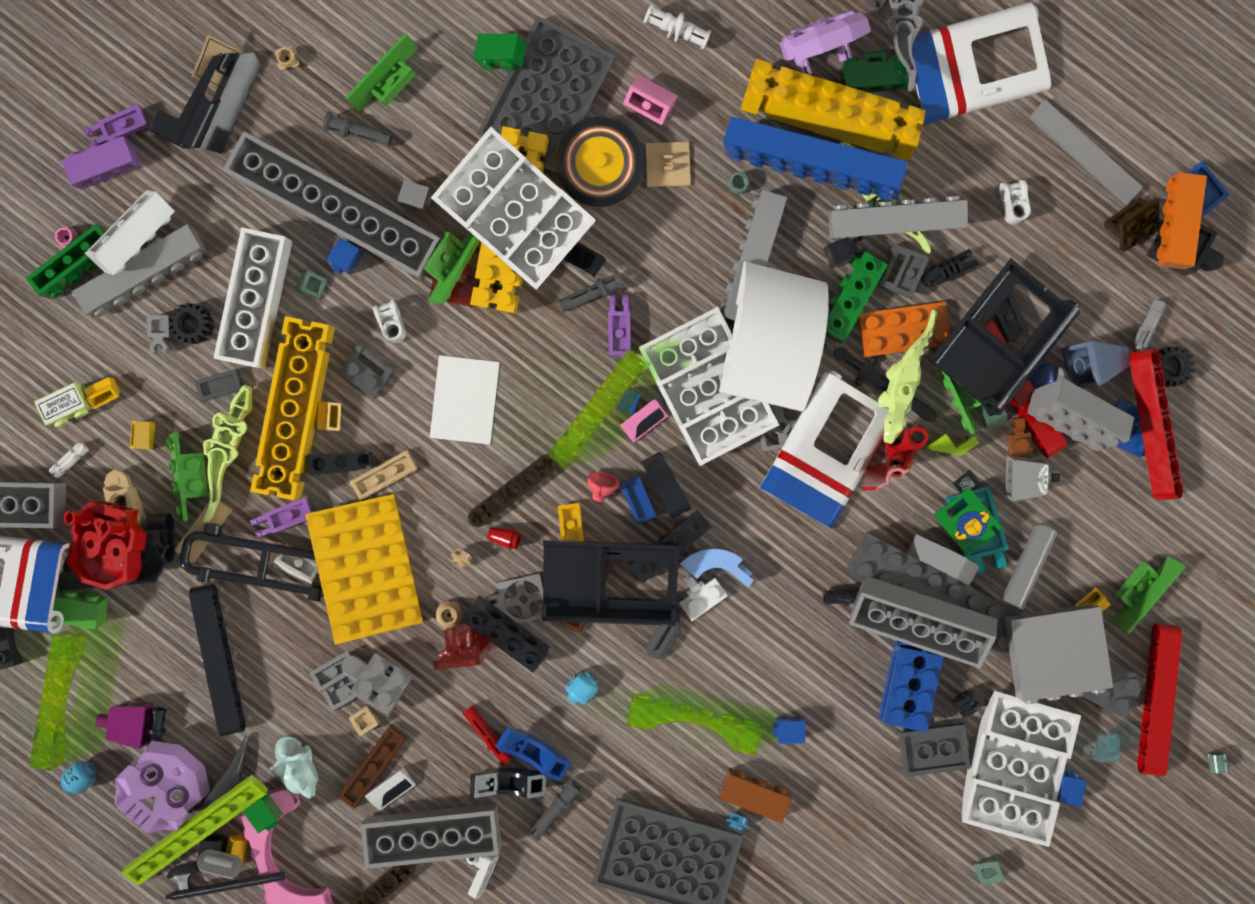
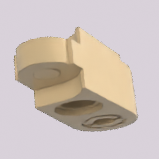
M120 470L109 472L104 481L105 487L103 492L105 500L122 505L120 500L124 496L126 507L139 510L136 520L141 527L147 517L136 487L132 486L130 477L125 472Z

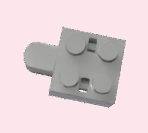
M376 653L369 663L357 656H349L342 663L344 675L355 681L350 694L389 717L413 679L412 675Z

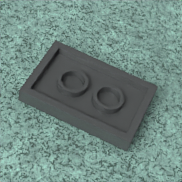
M964 723L928 727L927 733L912 729L898 731L902 769L905 777L971 768Z

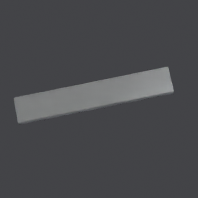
M1046 99L1028 117L1125 205L1129 204L1143 188Z

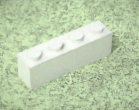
M146 190L85 254L105 273L117 274L125 268V263L130 258L135 257L141 251L140 247L145 242L155 237L159 227L166 225L171 220L170 216L175 211L157 192Z

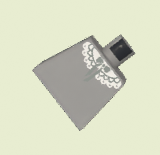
M1007 455L1005 496L1010 500L1019 501L1046 495L1049 483H1059V470H1049V464L1036 458Z

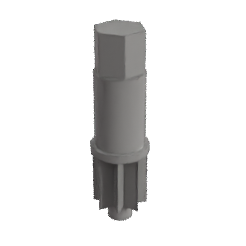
M1160 300L1153 301L1133 342L1136 345V350L1147 349L1166 308L1165 302Z

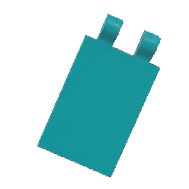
M986 486L972 490L1001 525L990 487ZM957 495L945 498L946 503H948ZM963 499L948 509L951 518L968 505ZM995 526L991 527L996 535L975 551L968 545L966 548L971 553L968 557L961 550L963 557L980 566L976 572L977 575L986 572L981 557L992 554L994 568L1007 566L1003 551L1009 548L1003 529L999 532Z

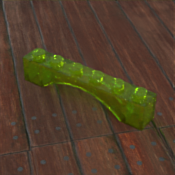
M629 349L548 455L564 469L571 467L584 451L608 414L638 382L651 363L635 350Z
M66 631L52 635L29 767L52 771L64 763L67 746L65 736L66 704L74 674L83 655L86 635Z
M640 693L637 696L632 695L626 718L627 726L650 730L658 725L669 722L696 723L719 734L734 751L756 756L762 731L760 725H757V721L751 719H744V721L736 720V717L730 714L719 716L709 709L698 711L688 704L672 705L671 701L661 698L655 701L651 700L650 696Z

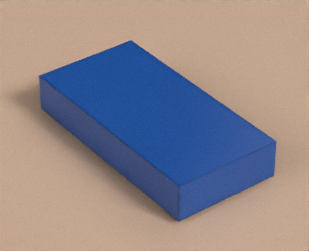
M640 476L620 484L637 525L657 517Z

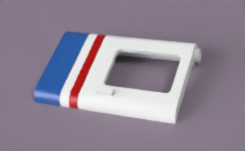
M1030 2L917 34L912 46V56L917 70L915 85L921 109L926 110L923 125L1050 89L1051 77L1038 23L1039 11L1037 6ZM1021 27H1028L1037 63L1036 70L981 84L972 52V41Z
M831 370L829 373L824 372L804 411L800 414L759 487L830 529L834 527L884 438V420L889 410L886 407H880L878 402L842 381V376ZM843 393L875 413L873 420L846 465L814 447L817 436Z
M0 536V558L5 561L0 587V627L52 634L60 631L64 622L63 614L53 610L63 551L69 548V543ZM55 616L57 622L51 621V619Z

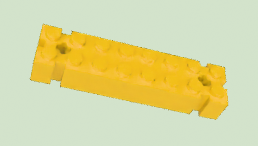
M760 59L755 60L740 110L756 115L758 111L767 113L766 118L880 153H884L885 150L893 151L892 156L909 161L919 143L921 134L919 130L923 125L926 110L910 105L907 109L901 108V102L781 66L780 70L772 68L773 63Z
M503 126L501 136L520 153L524 151L527 155L524 157L543 173L544 165L540 162V156L546 157L549 143L548 136L529 131L528 137H525L521 130ZM481 242L475 278L480 280L479 288L473 287L470 305L491 309L492 304H497L496 310L517 314L520 296L515 295L516 287L522 288L523 278ZM500 282L499 285L503 286L502 290L494 293L496 290L493 289V285H497Z
M285 316L281 334L287 336L286 342L279 343L255 464L256 466H261L259 474L253 475L250 492L274 495L277 491V497L290 500H300L302 498L305 482L299 480L300 475L307 472V455H310L318 417V402H321L330 353L325 352L326 344L332 345L335 327L312 321L309 327V322ZM308 341L309 345L305 347L303 346V342ZM278 471L283 473V477L278 475Z

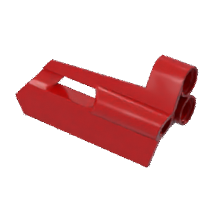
M916 424L910 428H904L899 434L902 437L900 442L892 444L885 442L887 461L867 466L863 491L878 490L889 485L890 476L900 477L910 471L915 453L928 441V431L925 426ZM915 431H921L924 434V438L917 441L911 435ZM894 460H898L900 464H894Z

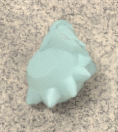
M284 736L276 743L275 757L277 761L270 770L273 775L281 778L283 784L292 794H302L307 798L315 796L316 784L319 780L318 773L312 762L311 748L308 745L301 747L302 743L298 739Z

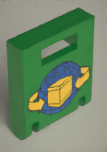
M969 487L933 514L967 557L971 554L969 549L966 548L968 545L975 551L996 535L991 527L995 526L999 532L1003 529ZM963 499L968 505L950 518L946 511Z

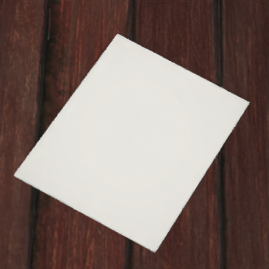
M439 355L430 438L481 444L491 443L500 362Z

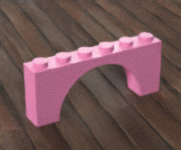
M286 786L267 791L283 813L281 817L295 810L301 804L298 794H292ZM242 811L238 814V817L243 821L245 827L244 836L250 842L252 849L251 857L257 864L258 876L280 872L275 865L271 853V837L274 828L269 832L264 829L258 834ZM287 878L283 881L263 884L267 904H333L328 887L305 888L292 883Z

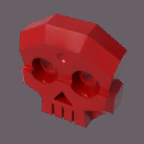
M108 501L88 502L80 511L68 510L64 513V522L67 525H72L71 534L74 536L66 564L82 583L108 590L119 588L137 580L142 568L141 551L145 550L147 535L136 520L139 510Z

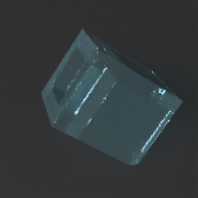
M1107 731V734H1097L1096 748H1089V757L1097 762H1120V735L1113 731Z

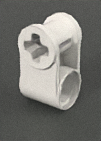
M1019 180L1018 183L1013 184L1001 183L999 194L1005 220L1011 225H1017L1025 220L1031 212L1027 183L1025 180ZM1014 208L1021 212V217L1014 214Z
M391 299L389 303L381 306L374 305L373 311L383 336L392 343L402 342L406 337V330L395 299ZM393 327H398V335L390 337V330Z

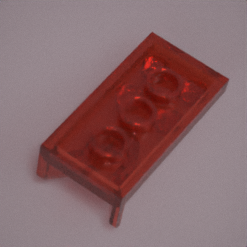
M456 627L444 630L446 647L433 660V669L440 670L481 665L491 650L490 641L471 627L463 632H456Z

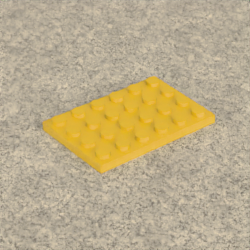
M394 494L305 514L335 645L423 623Z

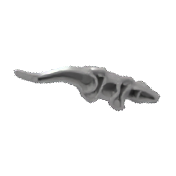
M889 0L893 12L892 16L886 20V26L892 36L897 56L908 72V91H912L915 88L917 74L916 64L912 56V46L923 25V19L918 13L924 0Z

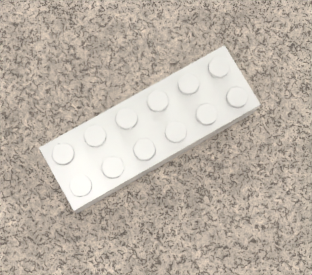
M241 227L214 359L265 370L293 242L287 237Z

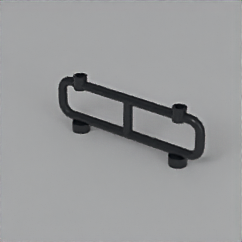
M205 523L203 531L192 532L183 541L180 564L187 573L197 576L196 581L210 582L211 578L307 594L308 600L320 602L321 597H324L322 587L266 579L271 553L316 560L312 550L222 535L223 525ZM196 540H203L262 551L257 577L191 565L189 557L192 543Z

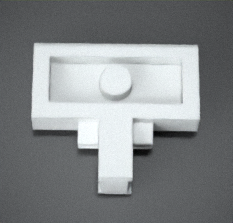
M690 574L684 579L690 588L686 591L688 596L680 601L679 604L691 621H693L726 598L727 594L715 577L704 584L703 581L697 583Z

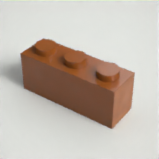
M735 769L734 771L727 770L719 791L721 800L779 823H783L792 800L788 789L780 785L773 787L760 777L750 778L746 772L740 769Z

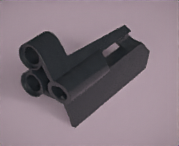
M254 52L224 53L213 56L179 119L157 109L148 130L184 149L191 146L222 154L261 66ZM226 68L212 101L208 100L205 92L215 70Z
M171 513L150 514L147 516L145 523L141 525L142 530L147 533L145 550L141 551L142 568L137 580L126 585L156 583L165 565L173 561L175 556V548L173 546L174 519ZM66 560L64 561L62 566L63 572L59 575L57 583L60 591L98 588L82 583L66 564Z

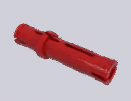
M474 705L462 713L486 743L487 750L493 752L502 766L514 757L511 754L500 751L496 747L501 737H497Z

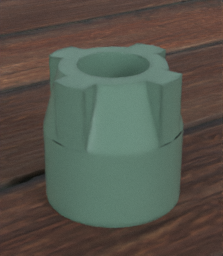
M1222 752L1208 753L1211 773L1229 772L1227 754Z

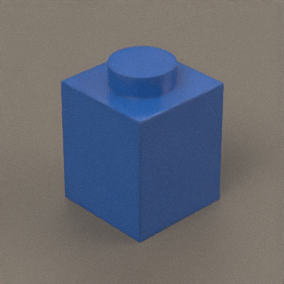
M340 237L326 260L332 263L330 268L341 275L344 271L350 275L364 252Z
M802 716L776 717V723L772 724L773 737H776L779 744L805 743L804 718Z
M1066 769L1063 773L1057 798L1059 803L1082 806L1087 781L1079 776V772Z

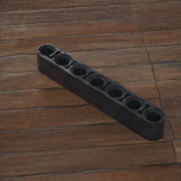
M214 583L192 587L189 590V599L218 733L220 736L244 732L246 722L217 588Z

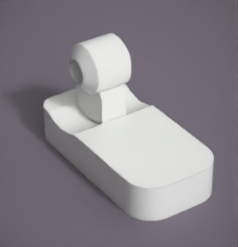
M498 855L466 859L470 865H475L479 868L468 892L469 896L477 899L483 894L499 858Z

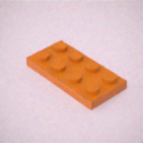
M946 302L861 313L858 317L863 358L906 352L924 332L933 309L937 311V320L932 339L926 349L940 347L950 335Z

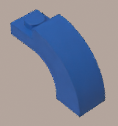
M507 727L496 744L500 751L527 761L545 777L559 782L571 765V762L558 750L522 729L517 731Z

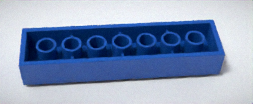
M732 116L723 141L727 156L731 160L737 162L742 160L750 161V164L756 167L769 166L772 167L773 171L779 173L788 171L798 178L804 179L807 176L814 178V181L820 184H827V182L836 184V187L843 190H848L849 188L856 189L862 195H879V198L885 201L898 200L908 165L907 161Z

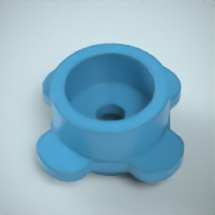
M731 813L730 819H726L727 822L731 823L730 827L739 831H742L743 828L749 829V826H747L748 819Z

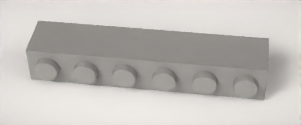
M763 189L760 195H755L752 203V208H755L753 217H748L745 229H749L747 237H742L739 250H742L740 259H735L732 268L733 271H736L734 279H729L726 287V292H729L727 301L722 300L720 312L723 313L724 320L735 323L738 308L736 300L743 263L746 261L766 267L788 197Z
M960 196L946 197L944 202H938L937 198H926L924 203L915 204V199L901 200V205L894 206L893 201L879 202V207H870V203L857 204V209H848V205L834 206V210L828 211L830 238L968 227L967 200H960Z
M186 224L140 251L135 257L130 258L125 263L126 266L121 272L114 275L104 272L73 290L72 293L85 315L101 317L108 313L109 308L124 304L128 297L143 293L146 290L145 287L150 284L160 283L165 279L164 276L169 273H176L184 268L183 265L201 259L203 257L202 254L208 250L195 228Z

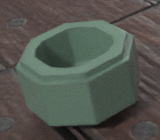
M739 171L731 174L727 184L731 192L739 195L746 192L750 181L747 174Z

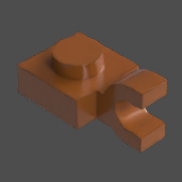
M1025 418L1010 419L1013 434L1006 435L1008 454L1014 456L1033 454L1031 432H1024Z

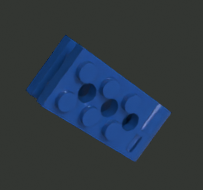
M895 640L878 716L883 723L928 732L944 656ZM920 656V661L913 665V660ZM915 678V683L912 686H908L909 681ZM907 700H911L910 705L904 707V703Z

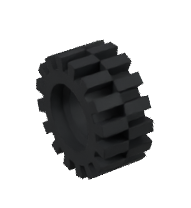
M185 303L186 305H179V309L175 308L173 310L175 314H170L169 317L172 319V322H169V326L172 327L170 329L171 333L175 334L174 337L189 344H200L201 341H206V336H211L212 334L210 329H214V325H211V322H214L213 318L210 317L211 313L206 311V308L196 304ZM191 315L196 316L199 320V327L194 332H188L184 327L185 319Z
M1173 346L1162 348L1158 351L1162 363L1165 387L1180 386V384L1187 383V380L1193 377L1190 373L1195 372V369L1191 368L1192 365H1195V361H1190L1193 356L1192 354L1187 355L1189 352L1187 349L1181 350L1182 347ZM1169 358H1173L1178 362L1179 369L1175 375H1170L1165 370V362Z

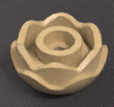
M445 601L436 610V619L444 628L457 627L464 616L460 605L454 601Z

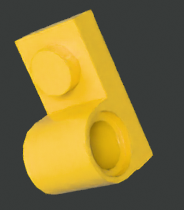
M580 503L559 505L558 514L561 540L585 541Z

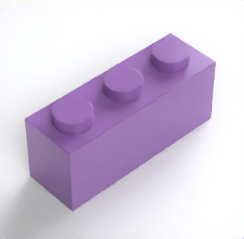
M124 136L112 137L107 143L94 144L89 147V150L71 153L68 155V158L61 160L70 184L80 190L141 167L132 141Z

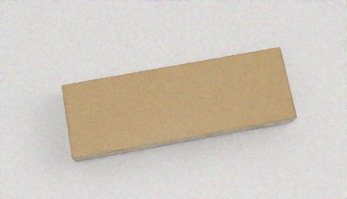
M406 450L349 482L361 501L419 468L409 450Z
M220 500L211 521L206 523L222 525L233 509ZM209 503L174 551L178 554H181L183 541L190 533L204 530L205 522L203 520ZM196 540L192 543L189 562L195 563L208 545V541Z

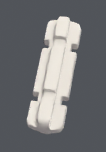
M82 442L77 443L72 451L69 450L57 461V465L54 464L49 469L50 474L55 478L61 477L65 470L70 469L81 459V455L84 456L89 451L88 447Z

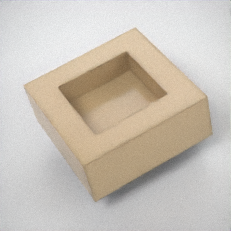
M366 705L348 718L359 736L380 724V721L369 705Z

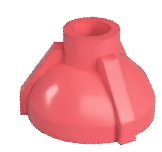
M592 471L588 477L589 488L593 491L592 498L598 502L605 501L606 496H610L619 488L620 480L605 472Z

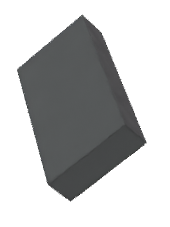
M237 368L195 381L200 402L239 392L241 387L244 386L240 371Z

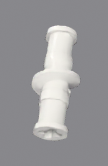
M650 3L643 23L646 24L648 22L663 31H668V39L672 34H675L674 42H677L680 36L683 40H689L700 45L701 49H704L711 30L708 29L706 31L691 22L684 21V13L682 12L678 17H675L669 12L653 7L654 4ZM650 14H653V15H655V16H657V17L662 18L663 21H661V20H659V19H657V18H654V17L650 16ZM693 32V33H695V34H698V35L704 37V39H701V38H699V37H697V36H695V35H692L691 33Z

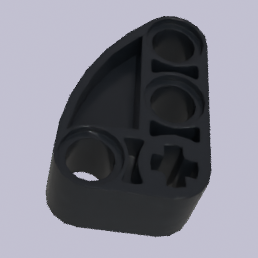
M660 451L641 461L671 519L691 509L688 500Z

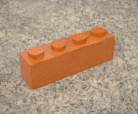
M1179 172L1167 181V201L1163 206L1164 223L1160 228L1162 239L1161 246L1157 251L1158 266L1187 269L1195 266L1207 176Z

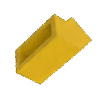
M110 377L83 389L86 394V400L94 409L118 398L120 393L115 379Z
M318 402L317 429L340 430L341 403Z
M132 421L130 448L154 449L155 422Z
M1094 588L1076 603L1075 607L1094 604L1100 606L1103 612L1111 604L1106 600V596L1097 588Z
M243 834L229 836L225 853L240 857L243 866L246 863L250 842L245 839Z

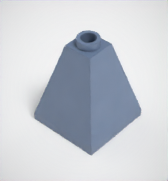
M1089 341L1062 348L1068 375L1082 389L1103 385L1130 366L1129 358L1131 352L1128 350V347Z

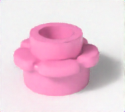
M62 227L56 231L55 240L62 248H65L77 239L78 234L73 228Z

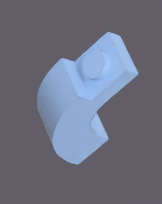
M702 548L690 553L679 562L681 566L697 579L708 569L723 568L731 572L747 587L754 581L750 577L752 572L743 565L740 568L738 567L743 559L723 548Z

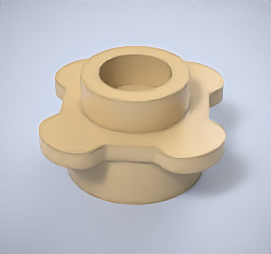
M282 47L275 51V56L279 62L277 66L280 70L284 71L286 68H297L299 66L295 47Z
M457 549L455 553H451L452 562L462 568L465 565L471 566L472 556L467 552Z

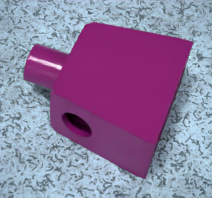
M153 703L117 704L109 709L108 714H98L96 727L107 728L106 739L109 741L141 749L148 744L149 734H147V728L150 726Z

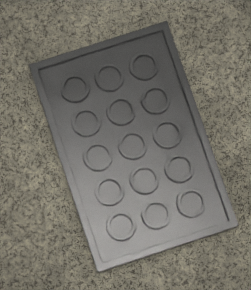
M537 16L524 41L527 45L522 69H513V71L508 72L477 134L482 137L492 127L501 135L502 127L504 126L521 130L525 137H528L529 131L547 135L549 138L546 157L540 156V162L543 163L545 170L557 175L555 162L558 145L572 126L585 120L616 60V56ZM524 151L521 152L523 156H527Z
M616 797L592 885L657 904H724L744 836L742 833Z

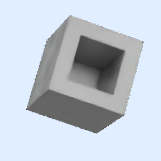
M404 180L397 201L402 206L426 213L427 209L432 207L434 200L431 197L433 192L429 187Z

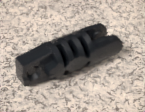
M967 249L931 267L928 273L922 275V282L926 288L937 283L940 285L980 264L977 259L961 264L962 261L972 255V251Z

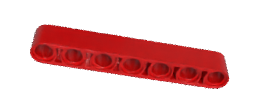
M989 318L985 324L986 328L1007 345L998 328ZM1028 379L1010 403L1019 418H1025V428L1028 432H1031V438L1041 454L1048 459L1066 448L1067 442L1061 432L1054 430L1052 426L1039 422L1035 417L1027 414L1032 392L1035 390Z
M1155 348L1134 351L1130 354L1129 361L1152 494L1157 501L1181 499L1183 496V485L1160 354Z
M1155 623L1151 631L1137 759L1138 771L1144 775L1164 777L1168 770L1182 642V629L1179 625Z

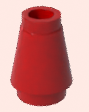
M490 527L487 540H491L508 550H517L521 541V533L517 532V529Z

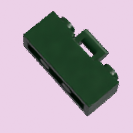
M886 50L863 52V60L850 58L844 61L841 67L842 85L868 93L908 90L909 76L905 66L897 54L887 60ZM870 60H881L879 62H870Z

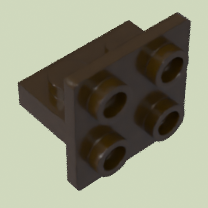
M1139 197L1104 221V227L1120 239L1121 251L1125 252L1129 248L1135 247L1139 241L1157 231L1159 228V200L1157 198L1147 202Z

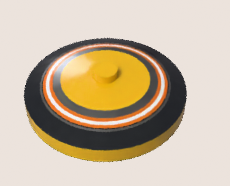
M592 117L576 123L565 133L556 152V171L562 187L574 200L593 208H607L623 202L636 190L643 175L644 154L638 138L626 125L612 118Z

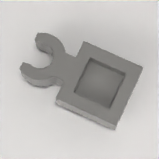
M147 315V338H153V342L150 344L151 353H157L159 345H162L163 353H169L170 347L166 342V338H172L170 331L172 327L169 326V322H172V319L169 318L170 315Z

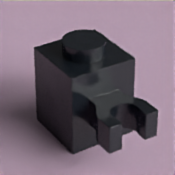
M863 236L855 238L852 243L849 237L827 244L823 250L830 268L833 269L852 262L856 258L855 254L860 255L867 252V247L863 249L857 247V242L862 241Z

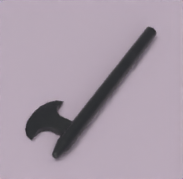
M188 864L179 865L172 868L167 874V879L174 878L177 880L179 890L166 895L165 898L179 900L285 880V872L280 871L190 888V876L199 872L194 866Z

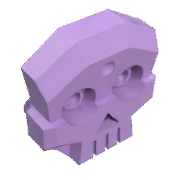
M846 11L832 17H824L792 30L790 34L784 36L780 42V47L784 60L794 59L797 71L810 75L812 71L807 58L836 48L839 62L845 61L847 58L850 59L853 55L849 42L870 33L871 29L868 18L862 13Z
M151 740L135 765L128 764L115 778L116 808L147 834L159 830H177L189 817L188 811L211 792L204 764L183 746L175 743ZM149 770H155L156 775L153 778L147 777ZM176 791L181 793V797L177 800L172 798L173 793ZM154 796L152 809L141 799Z

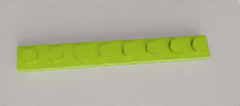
M250 775L181 825L177 830L126 865L121 874L139 886L266 795L268 788L253 775Z

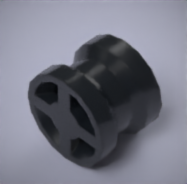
M970 690L961 692L952 700L953 705L960 709V715L963 718L973 715L981 707L980 703L973 699V693Z

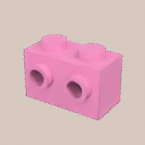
M639 75L631 84L623 104L662 125L670 115L678 96Z

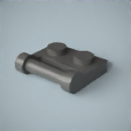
M893 244L890 249V257L886 263L888 266L876 286L912 300L930 257ZM899 256L905 257L894 283H891L888 280Z
M362 340L338 372L375 399L395 373L397 367L378 356ZM363 354L384 370V374L382 376L377 374L359 360L360 356Z

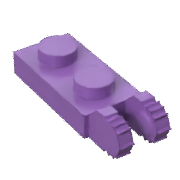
M136 104L98 121L97 124L87 128L85 133L88 137L103 133L104 136L90 142L92 146L94 144L107 143L110 138L115 136L127 137L150 125L142 107Z
M610 295V312H608L609 356H631L628 295H623L622 298L623 311H615L616 298L614 295Z
M308 497L268 511L264 513L265 515L250 521L252 525L260 524L265 520L268 522L270 528L262 529L255 533L258 538L307 521L305 514L312 513L313 510Z

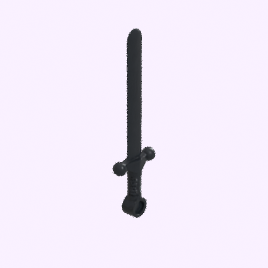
M839 347L834 351V357L837 360H843L859 371V378H856L854 381L856 386H861L865 378L881 390L887 391L890 380L872 367L878 362L876 356H871L869 363L863 364L852 357L845 347ZM913 397L911 410L926 421L933 422L937 417L936 412L916 397Z

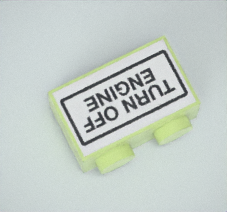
M72 383L34 401L45 426L59 428L69 423L68 420L74 417L77 419L89 414L88 411L93 409V407L86 400V394L83 390L86 388L84 384Z

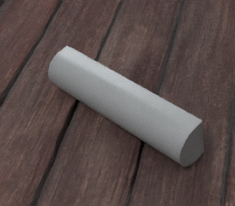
M1044 525L1034 526L1002 596L1001 602L1019 613L1023 612L1057 537L1056 531Z

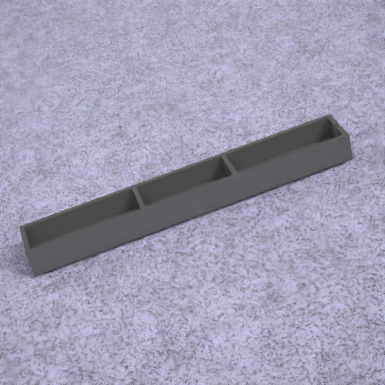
M864 534L845 572L862 581L866 575L998 619L997 636L991 649L1010 658L1004 617L1022 614L870 534ZM1109 660L1113 688L1105 689L1106 692L1099 694L1091 693V691L1083 692L1082 697L1126 719L1135 703L1131 699L1133 696L1138 697L1146 679Z

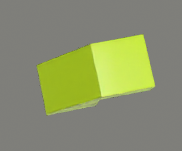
M940 434L924 445L923 448L927 451L962 456L979 444V441L975 436H968L954 446L947 434Z

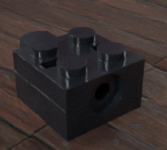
M1200 224L1195 266L1187 269H1171L1184 276L1197 272L1199 268L1206 272L1219 269L1223 265L1224 256L1211 248L1218 232ZM1160 230L1146 256L1156 261H1159L1157 259V251L1161 246L1162 239Z

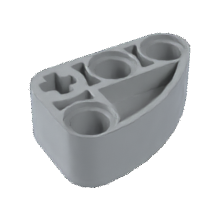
M917 534L906 552L908 555L967 586H970L980 567L969 559Z

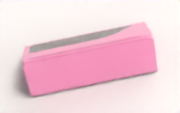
M653 399L620 426L634 443L668 417V415L657 400Z

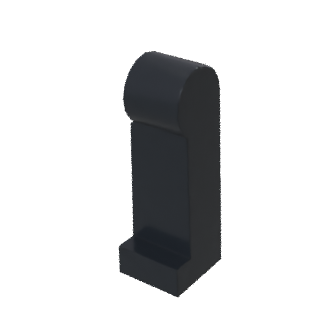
M372 452L307 455L309 475L374 468Z

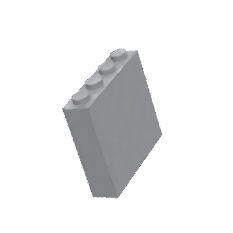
M1089 604L1004 617L1016 697L1024 703L1034 704L1039 702L1038 699L1047 698V700H1059L1064 695L1080 697L1083 696V692L1090 691L1091 693L1099 694L1106 692L1105 689L1113 688L1100 606Z

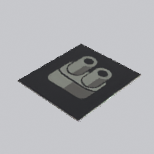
M970 470L953 482V485L960 493L967 487L975 490L982 485Z

